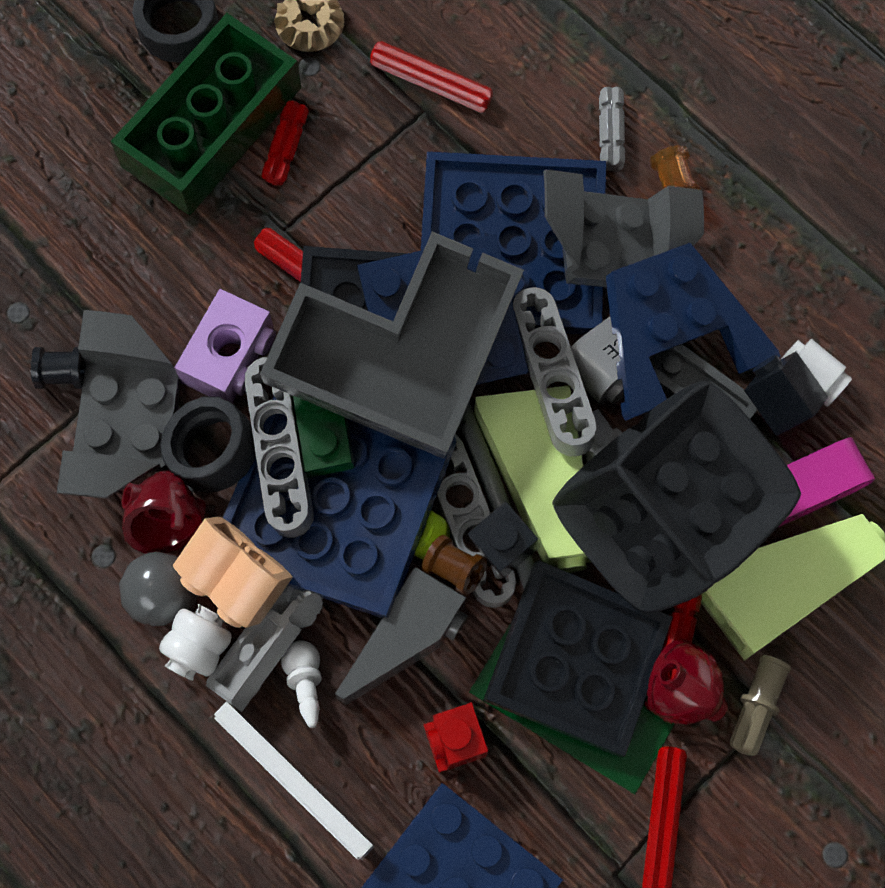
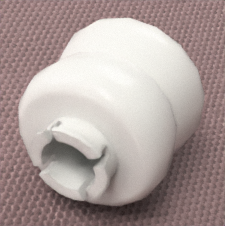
M198 604V609L195 613L185 608L178 611L173 621L172 630L163 638L159 647L160 652L170 658L165 667L183 677L186 676L187 679L192 681L196 672L207 677L212 675L216 670L219 655L228 647L232 638L231 633L221 627L224 620L217 613Z

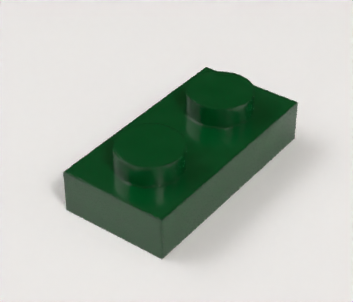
M293 396L303 469L306 476L312 478L354 469L355 465L347 418Z

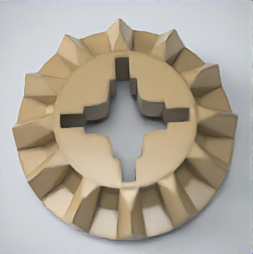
M285 0L283 3H277V13L274 19L277 33L281 40L293 49L304 52L319 51L332 45L342 33L344 13L338 0ZM300 10L307 11L310 15L317 12L318 27L309 20L302 21Z

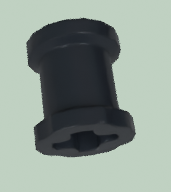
M34 347L31 358V378L35 389H44L46 384H73L75 389H82L86 362L78 351V347H74L72 352H46L44 347Z

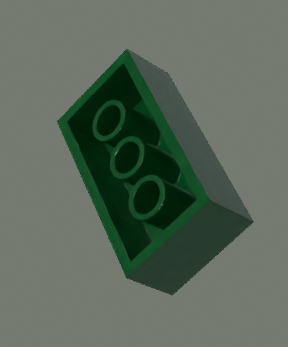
M226 13L110 141L120 166L190 216L279 115L284 106H286V103L291 101L300 91L301 81L298 61Z

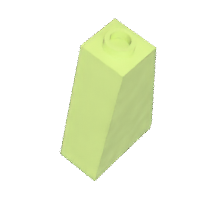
M570 385L546 389L549 395L556 399H566L571 396ZM535 390L476 397L475 417L523 522L539 539L540 548L537 552L542 562L568 573L586 569V563H591V561L566 531L552 505L553 499L560 489L583 467L582 455L570 457L560 453L554 447ZM572 412L566 414V432H570L573 438L577 439L579 438L578 431L574 427Z
M863 514L760 547L737 569L702 593L701 603L745 661L885 560V533L876 523L869 522Z

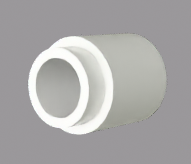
M810 339L806 345L797 340L781 359L797 351L828 395L824 405L829 406L845 389L852 378L844 372L846 367L813 339Z

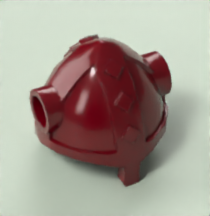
M171 471L158 472L145 479L139 485L128 483L122 495V507L125 509L122 523L124 539L134 550L144 554L151 552L169 553L180 549L188 544L203 522L205 501L195 498L183 480Z
M685 639L670 642L662 649L654 663L649 678L648 699L643 706L670 724L687 725L705 719L712 722L720 720L728 709V703L723 698V674L716 663L717 660L699 646ZM672 669H677L675 676L667 681L668 672Z

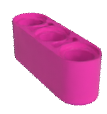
M852 437L840 440L787 465L800 488L801 496L795 508L778 528L851 495L875 481L873 473Z

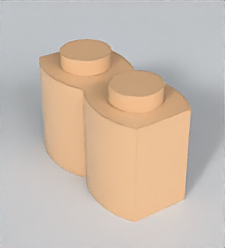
M220 516L204 519L173 564L174 569L182 577L180 579L181 584L195 595L201 597L207 595L218 607L217 614L219 617L237 628L242 626L248 628L260 624L293 578L278 561L256 547L243 532Z

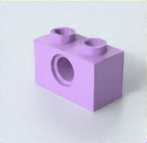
M219 289L175 366L181 383L209 397H220L233 403L237 394L243 396L246 393L245 373L248 367L257 360L259 355L265 356L269 352L275 339L276 332L273 330L270 312ZM235 343L241 346L239 351L232 356L226 357L218 354L219 350L226 344Z

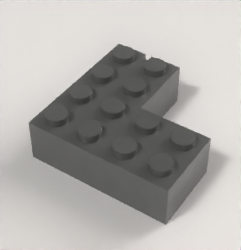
M432 231L394 321L300 283L260 373L264 384L445 459L524 270L482 253L476 272H472L467 267L470 263L473 248Z

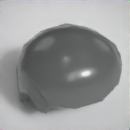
M151 552L136 558L127 566L119 582V591L122 607L133 620L151 626H164L173 621L181 609L185 608L190 611L194 609L198 595L191 593L181 584L180 579L182 577L173 567L178 556L163 552Z

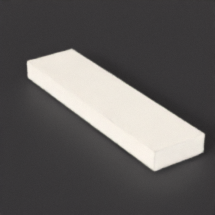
M226 701L214 714L216 716L214 719L357 860H363L374 846Z

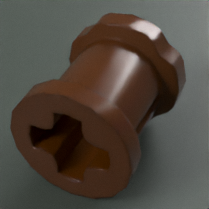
M441 535L429 547L422 563V571L431 577L437 575L456 586L457 593L467 597L480 583L485 573L487 559L480 554L469 555L453 546L451 538Z

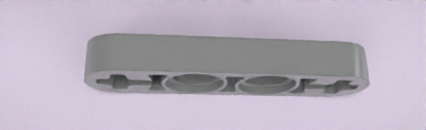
M537 287L524 289L516 295L513 307L528 370L554 447L564 455L570 457L583 455L593 446L597 429L596 420L555 300L544 289ZM534 306L537 312H541V327L535 329L533 314L531 311H526L527 307ZM550 342L558 347L560 353L554 358L544 359L536 355L533 349L539 343ZM554 382H564L571 386L573 394L566 399H556L550 396L546 389ZM572 412V421L575 429L582 431L581 438L574 439L570 432H566V414Z
M262 357L255 360L248 367L245 373V387L264 511L268 523L279 535L287 538H296L303 535L310 528L314 512L308 477L303 469L293 395L272 387L276 400H269L267 392L261 385L263 380L260 373L267 357ZM273 414L285 415L287 417V425L281 433L276 435L264 433L263 425L269 416ZM282 457L293 459L295 462L294 470L289 477L280 480L271 477L270 468L277 459ZM282 492H289L290 501L297 510H301L293 514V522L289 524L282 517H278L286 513V504L284 497L281 495Z
M455 434L457 443L450 459V464L455 474H451L442 481L436 499L442 515L448 523L454 546L471 556L476 554L482 555L481 552H472L465 547L463 535L471 528H475L491 513L463 442ZM461 468H462V469L464 470V472H465V473H456V472H458ZM454 485H464L473 493V501L465 508H455L446 500L447 491ZM490 565L496 579H502L500 574ZM514 571L505 577L507 582L502 585L501 595L495 596L491 589L483 591L481 588L486 583L485 572L480 583L473 591L477 601L491 608L501 607L508 603L514 594L516 586Z

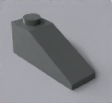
M415 567L396 596L389 617L382 618L336 691L337 700L344 705H348L440 648L446 637L454 641L468 618V615L462 612L465 607L466 597Z

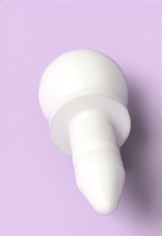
M294 641L287 653L282 656L281 665L284 672L288 675V687L296 690L297 699L300 703L299 710L303 719L310 728H315L320 711L316 686L322 679L321 673L318 670L320 655L316 647L310 642Z

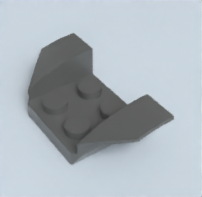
M547 169L543 171L545 218L563 248L566 284L607 287L606 276L612 271L687 243H691L694 246L704 235L702 190L667 186L649 199L586 192L583 187V174Z
M84 310L78 351L86 362L74 448L73 451L63 450L57 494L106 499L124 489L128 483H133L149 472L169 469L162 459L160 444L165 426L172 415L178 410L181 381L171 362L132 315Z

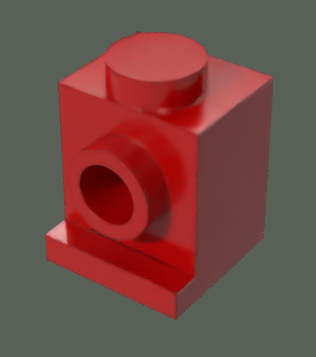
M472 702L433 715L432 722L423 724L439 773L487 756L488 749Z

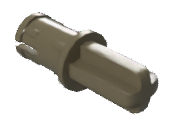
M767 655L760 656V663L748 694H743L740 698L744 705L730 739L731 747L749 756H755L759 752L772 715L776 716L780 711L776 704L786 677L791 670V666L786 662Z

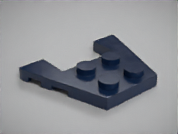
M691 243L619 268L606 276L612 334L617 335L620 361L616 363L618 380L623 382L625 402L621 403V410L625 421L651 411L667 399L649 357L717 330L721 332L738 374L755 368L773 355L781 357L779 350Z

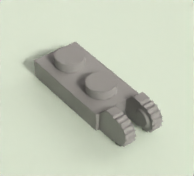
M287 586L262 622L243 630L218 664L214 673L207 679L206 686L242 712L252 697L257 694L261 685L282 656L287 653L290 645L300 633V628L311 626L316 620V615L320 614V610L323 609V597L308 590L302 592Z

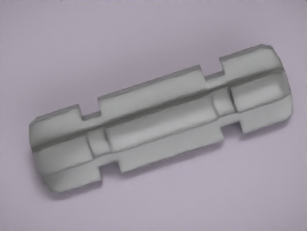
M604 87L601 89L599 96V110L601 111L599 116L600 161H606V171H620L625 163V148L623 147V143H625L624 92L620 87Z

